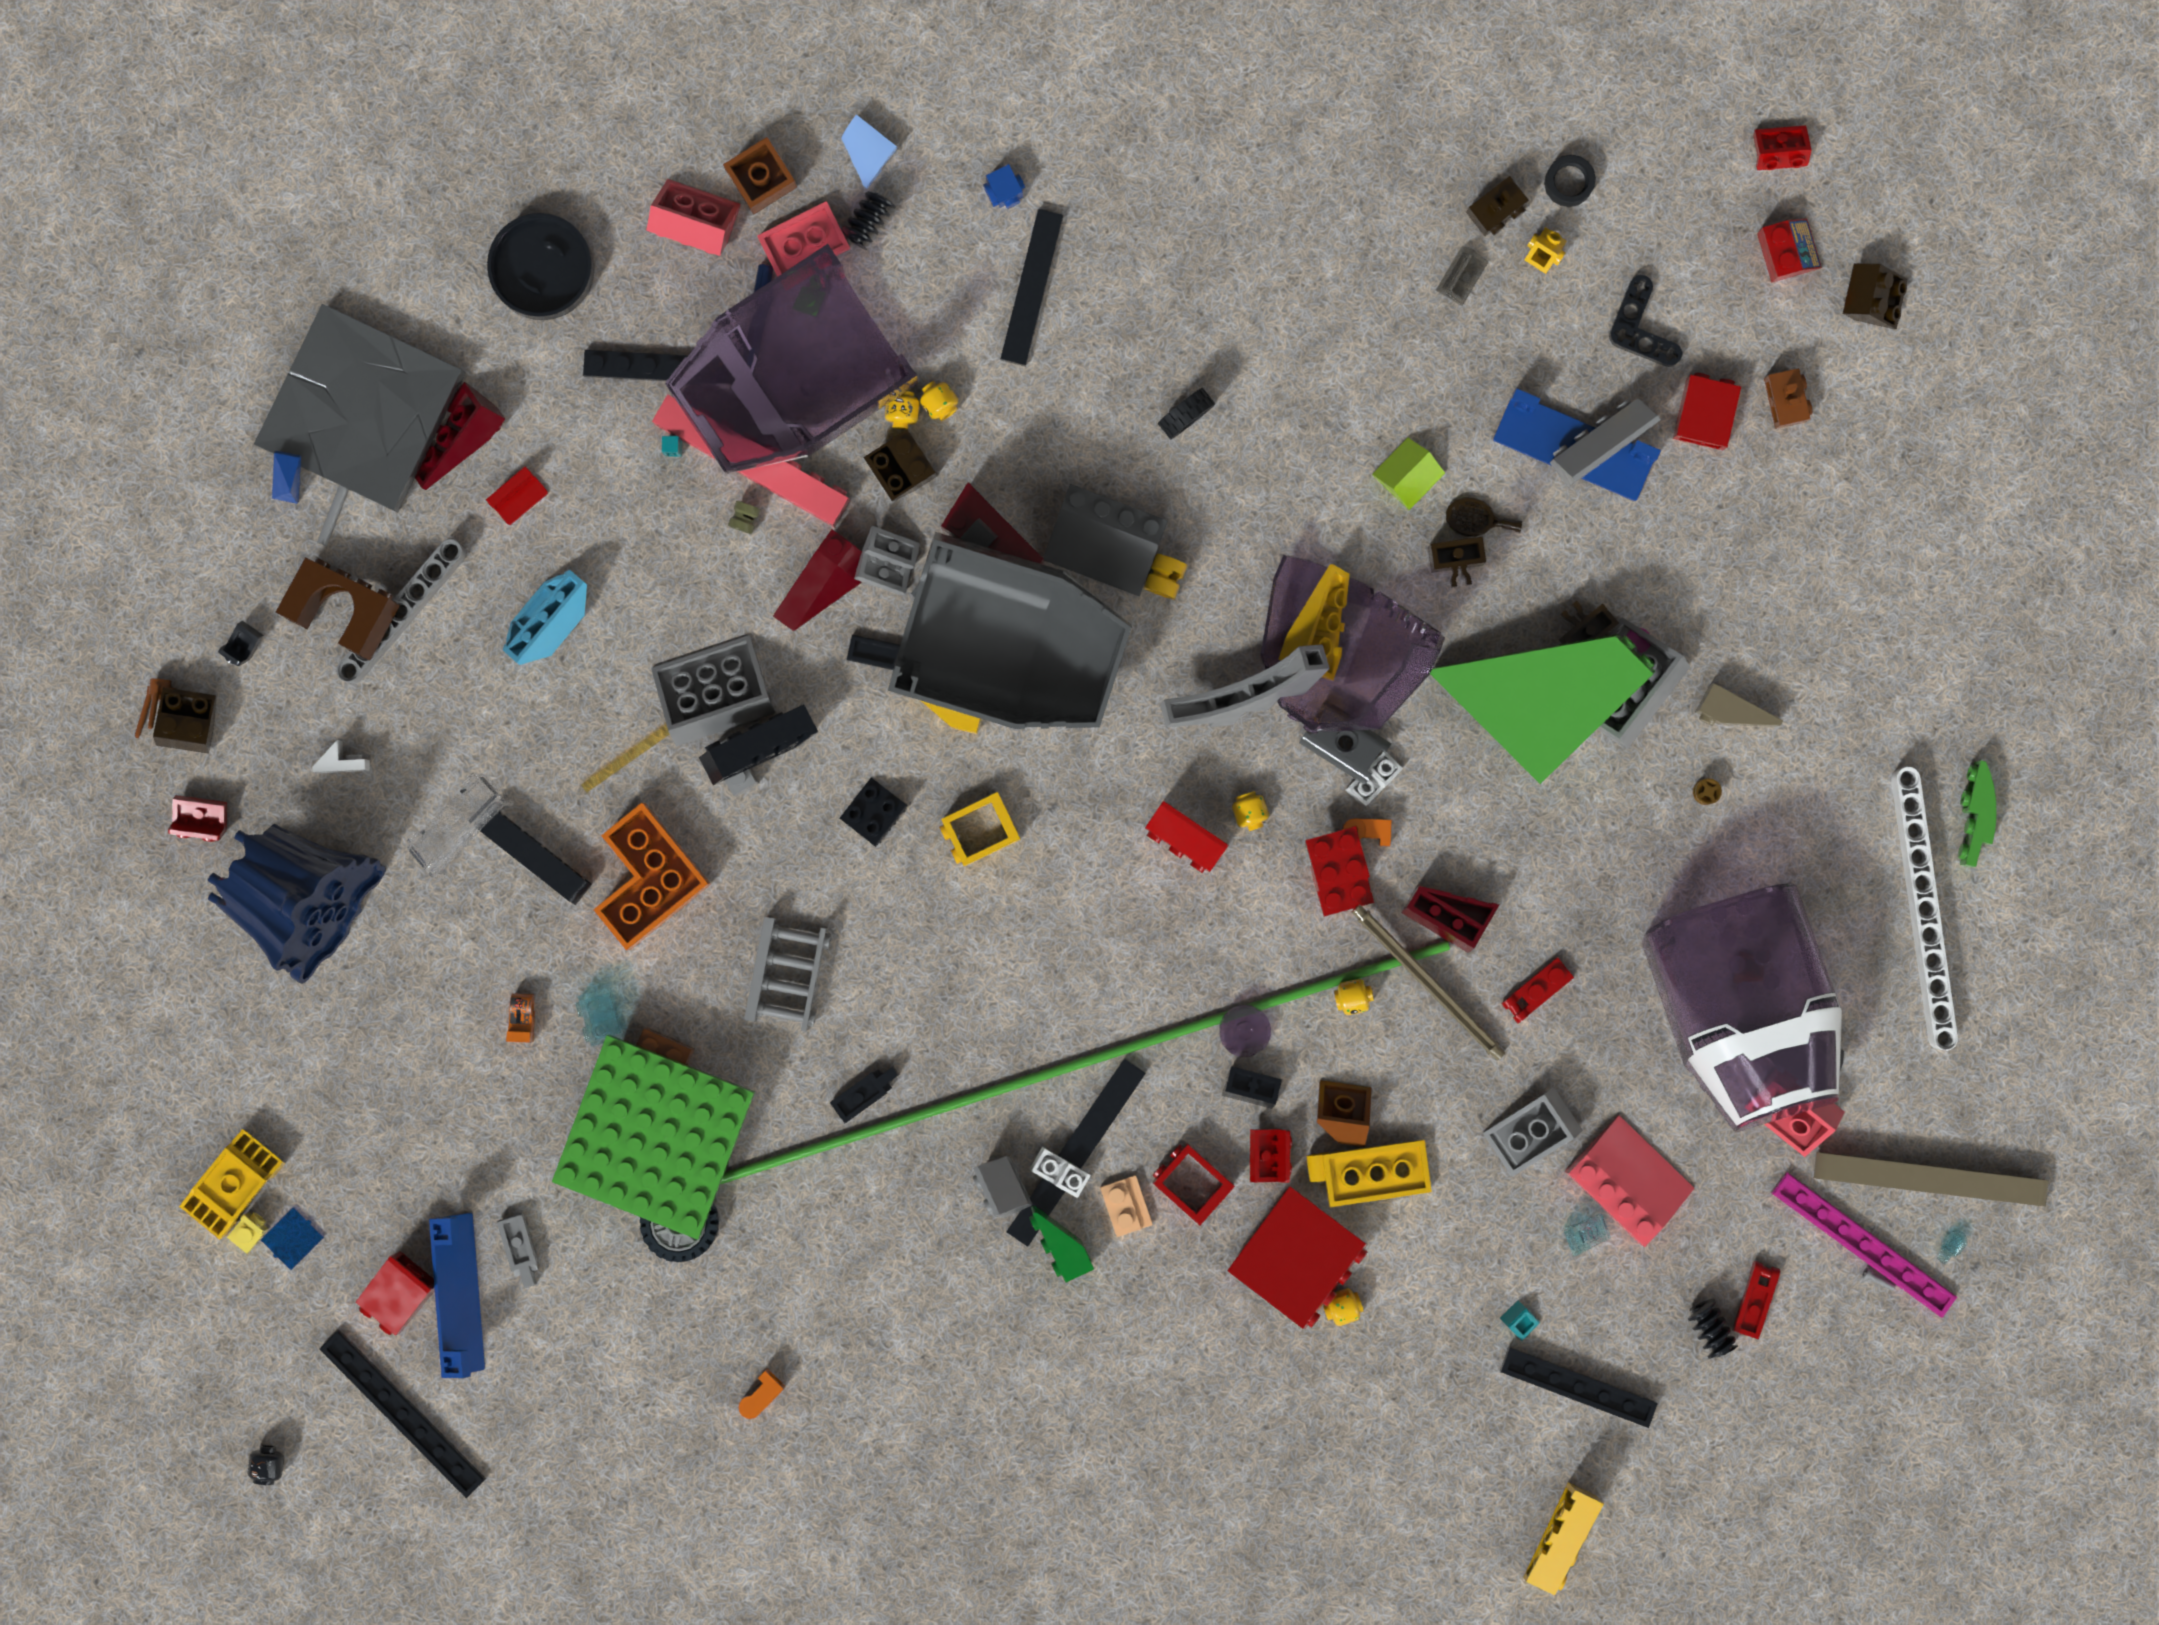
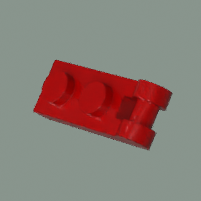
M1556 957L1501 1004L1505 1009H1509L1514 1015L1513 1019L1519 1024L1574 977L1560 959ZM1521 997L1528 1004L1523 1009L1517 1003Z
M1753 1262L1732 1331L1759 1340L1781 1270L1773 1266L1768 1268L1763 1266L1761 1262ZM1760 1276L1767 1278L1766 1286L1758 1284Z

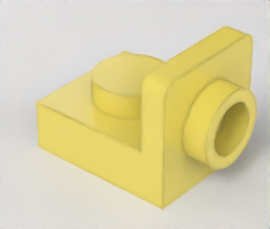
M255 1212L243 1214L240 1218L241 1221L227 1236L230 1241L246 1254L250 1253L269 1229L264 1225L266 1221Z

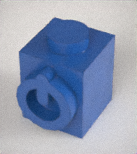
M1009 164L986 175L987 183L983 184V187L993 207L999 205V208L1006 206L1009 209L1021 202L1020 198H1023L1022 189L1025 188V185L1019 174L1014 175Z

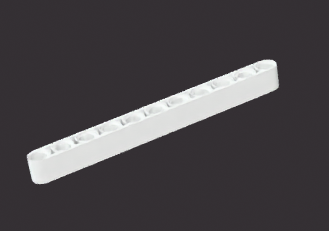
M1903 767L1893 772L1891 784L1929 1043L1933 1048L1948 1051L1956 1046L1958 1035L1921 778L1915 768ZM1903 772L1910 775L1911 782L1908 786L1901 783L1900 776ZM1907 798L1912 799L1914 802V809L1911 812L1907 811L1904 807V802ZM1911 824L1916 825L1918 828V834L1915 838L1908 834V827ZM1914 850H1918L1922 855V859L1918 864L1914 863L1911 858ZM1918 876H1922L1926 882L1922 890L1918 889L1915 884ZM1923 901L1929 905V912L1925 916L1919 911V906ZM1927 927L1933 932V937L1929 942L1923 938V931ZM1931 953L1937 959L1936 965L1932 968L1926 962L1928 955ZM1936 979L1940 983V990L1934 994L1930 989V984ZM1940 1005L1944 1009V1015L1938 1020L1934 1016V1010ZM1944 1031L1948 1036V1041L1945 1045H1940L1938 1035Z

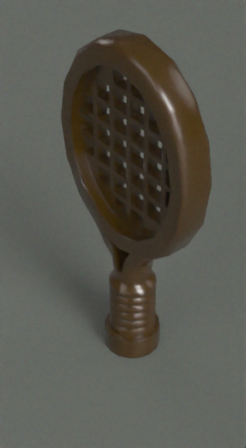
M1464 497L1457 499L1448 506L1446 511V521L1449 527L1456 533L1464 536H1480L1494 527H1502V529H1509L1518 533L1521 532L1522 521L1500 519L1493 513L1489 505L1476 498Z

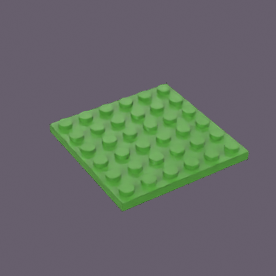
M608 1034L606 1035L552 1182L698 1240L701 1237L755 1091Z

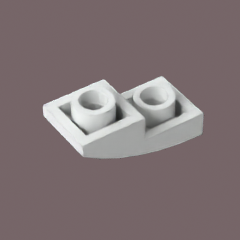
M1382 752L1368 770L1372 775L1366 785L1355 779L1345 791L1365 808L1403 768L1387 752L1386 754Z
M1043 1146L1029 1168L1035 1174L1050 1181L1076 1198L1079 1197L1091 1176Z

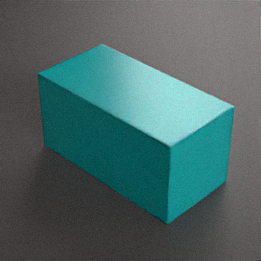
M662 436V453L666 457H682V440L679 436Z

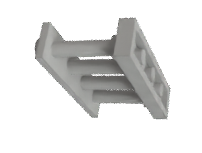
M764 917L744 1020L755 1022L757 1017H762L763 1015L802 1022L801 1031L807 1032L808 1028L813 1027L815 1023L816 1012L812 1011L823 951L824 949H829L831 934H827L828 928L821 927L820 935L781 928L779 924H776V918ZM782 938L817 945L815 960L777 954L775 950H771L772 940ZM779 964L812 971L810 986L770 979V976H766L767 966ZM770 989L806 996L805 1012L765 1005V1002L761 1001L762 991L767 992Z

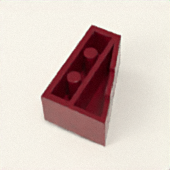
M1418 886L1411 894L1401 913L1469 953L1475 949L1500 904L1487 903L1475 898L1461 897L1449 892Z

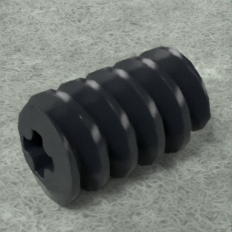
M869 191L865 193L868 201L860 200L859 202L863 210L854 209L853 213L856 218L849 217L847 219L851 227H842L845 236L864 250H867L863 244L864 241L873 242L869 233L877 235L879 233L875 228V224L882 226L885 224L880 218L881 215L890 217L886 208H896L884 196Z
M1714 1298L1705 1300L1690 1308L1689 1311H1692L1693 1314L1688 1318V1321L1697 1320L1698 1322L1692 1328L1694 1331H1703L1697 1337L1698 1340L1707 1339L1703 1349L1712 1348L1713 1350L1707 1356L1708 1359L1721 1357L1738 1347V1345H1733L1736 1338L1728 1336L1731 1332L1730 1327L1723 1326L1726 1323V1319L1718 1317L1721 1310L1713 1308L1716 1304Z

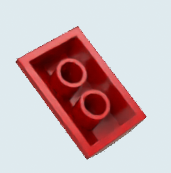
M1165 801L1161 803L1145 827L1149 831L1146 836L1158 844L1164 841L1170 845L1168 851L1180 859L1183 855L1192 860L1190 866L1201 873L1204 870L1210 872L1229 846Z

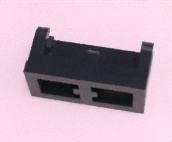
M1233 1066L1230 1067L1222 1096L1270 1109L1274 1108L1277 1103L1282 1079Z

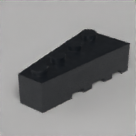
M803 704L784 714L783 712L769 718V721L765 723L758 722L750 726L748 731L743 734L741 731H738L726 738L727 741L722 744L716 741L706 746V752L699 759L714 786L799 747L818 733V730Z

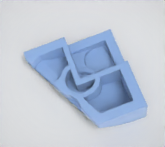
M857 114L841 137L863 186L868 189L881 173L882 167L895 153L897 146Z

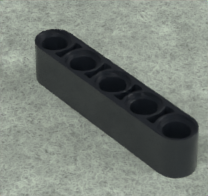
M491 806L475 827L566 900L576 905L592 884L588 880L582 879L583 876L566 863L563 864L560 858L546 847L543 848L541 843L527 832H523L522 828L505 815H501L499 810Z

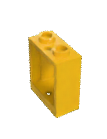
M998 792L942 818L943 825L939 826L945 840L951 839L955 847L951 850V853L956 863L962 862L964 867L1021 840ZM992 803L1008 838L967 857L951 822Z

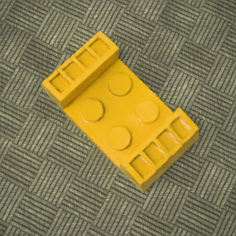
M242 1129L203 1174L179 1207L220 1240L229 1234L239 1220L237 1218L268 1180L277 1175L285 1165V1162Z

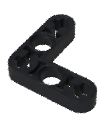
M1638 275L1630 281L1611 327L1609 340L1617 348L1662 366L1672 367L1682 358L1680 346L1638 328L1653 290L1651 279L1645 275ZM1643 281L1647 291H1642L1638 300L1629 299V295L1634 297L1637 292L1634 284ZM1634 305L1638 310L1637 317L1632 319L1626 317L1624 307ZM1624 329L1625 335L1630 338L1634 336V333L1638 334L1634 340L1633 347L1629 346L1631 340L1623 339L1619 342L1615 332ZM1642 338L1649 339L1652 342L1651 351H1641L1638 346L1639 340ZM1658 343L1662 344L1660 349L1663 351H1668L1672 348L1676 358L1667 361L1666 355L1661 352L1657 354V357L1653 356L1658 348Z

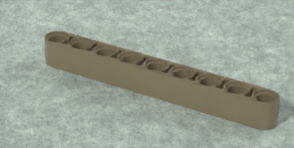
M1816 1152L1813 1177L1822 1180L2035 1206H2046L2049 1180L2008 1176L2006 1174L1907 1162L1902 1163L1882 1159L1876 1160L1874 1158L1852 1157L1824 1152Z

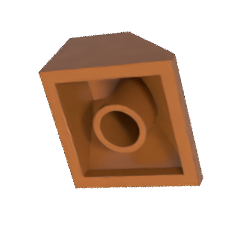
M1320 1080L1317 1123L1338 1143L1365 1147L1370 1127L1372 1087Z

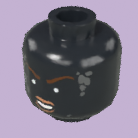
M260 1445V1450L252 1451L249 1456L247 1474L253 1479V1483L258 1485H274V1482L282 1476L284 1455L276 1451V1446Z

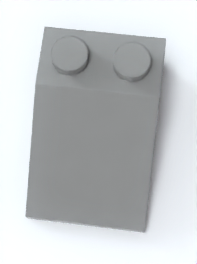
M1552 1087L1483 1132V1135L1513 1177L1575 1139L1583 1130L1555 1088Z

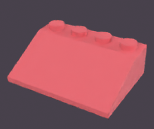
M1620 1115L1564 1171L1643 1247H1646L1664 1228L1695 1189Z

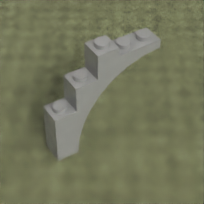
M1323 644L1299 646L1289 656L1274 666L1237 683L1200 694L1164 699L1160 706L1166 728L1209 724V727L1234 725L1245 712L1269 710L1280 697L1304 695L1330 669Z

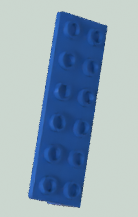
M1516 388L1512 393L1494 435V442L1552 466L1550 462L1555 458L1553 455L1555 451L1564 445L1568 448L1576 443L1574 438L1587 429L1590 433L1596 429L1591 425L1539 404L1541 398ZM1637 440L1625 446L1581 479L1629 500L1636 501L1652 464L1658 459L1661 450Z
M464 1213L429 1219L441 1378L471 1377L472 1372L485 1369L473 1214Z

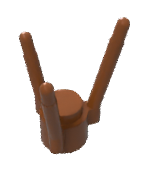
M150 679V686H147V695L135 732L136 738H139L150 703L148 728H153L163 687L171 688V680Z

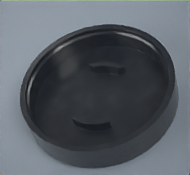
M532 213L514 219L499 231L489 249L487 271L494 292L509 309L525 318L551 320L570 313L585 299L594 278V260L585 238L571 223L556 215Z

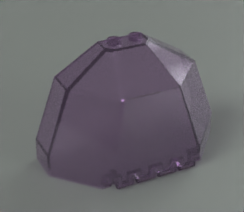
M1283 555L1273 578L1260 654L1265 669L1280 662L1278 659L1286 635L1324 575L1327 567L1311 560ZM1349 577L1347 605L1342 608L1341 623H1345L1344 632H1340L1339 647H1342V656L1334 681L1320 678L1304 695L1280 697L1277 702L1282 709L1288 712L1287 716L1290 719L1304 724L1303 728L1314 734H1317L1318 731L1334 732L1380 729L1430 675L1445 637L1441 635L1440 631L1426 624L1421 618L1396 601H1393V599L1381 591L1376 592L1374 595V589L1371 586Z

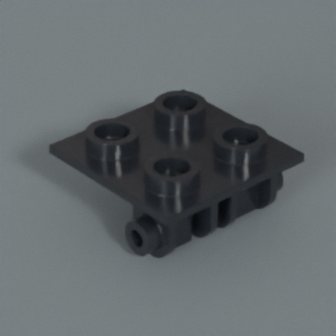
M871 777L839 819L876 847L879 843L881 844V840L886 833L891 831L892 825L896 824L899 816L903 812L905 813L908 805Z

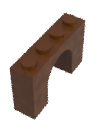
M305 557L276 613L308 630L321 604L329 596L339 592L350 593L354 603V611L338 644L370 661L400 605L392 601V594L380 588L378 592L371 590L372 585L360 578L355 582L350 579L351 574L337 568L336 572L329 569L331 565L319 558H316L314 562Z

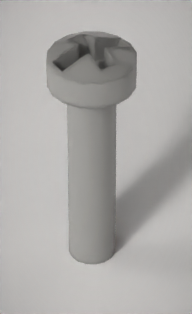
M1866 1268L1862 1274L1863 1279H1871L1891 1291L1895 1289L1894 1284L1873 1274L1871 1269Z

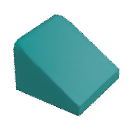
M1519 1300L1500 1317L1505 1325L1521 1341L1540 1324L1535 1316Z

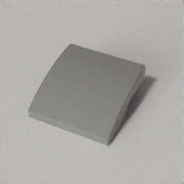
M872 526L864 544L854 579L902 596L906 592L910 570L915 567L920 543Z

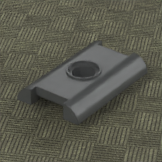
M1325 702L1319 711L1323 714L1311 734L1305 732L1299 743L1366 785L1372 775L1368 771L1380 751L1386 754L1392 743ZM1342 737H1348L1351 739L1353 746L1348 750H1344L1338 745V740Z

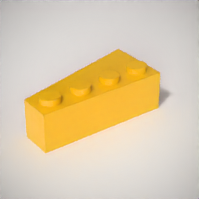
M1567 1482L1523 1576L1526 1582L1553 1595L1558 1590L1561 1591L1567 1580L1566 1574L1569 1568L1576 1562L1578 1552L1604 1505L1596 1495Z

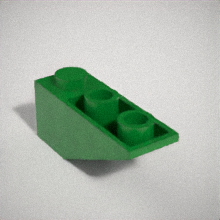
M1035 1205L1032 1206L1033 1215L1029 1217L1035 1231L1041 1230L1044 1238L1040 1241L1046 1254L1052 1253L1055 1261L1051 1264L1057 1277L1063 1276L1065 1283L1094 1270L1082 1240Z

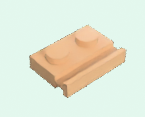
M1136 1175L1100 1187L1116 1237L1153 1225Z

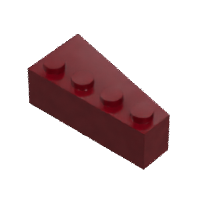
M968 482L943 521L941 529L951 536L960 539L972 524L980 518L998 536L988 548L1043 564L1044 558Z

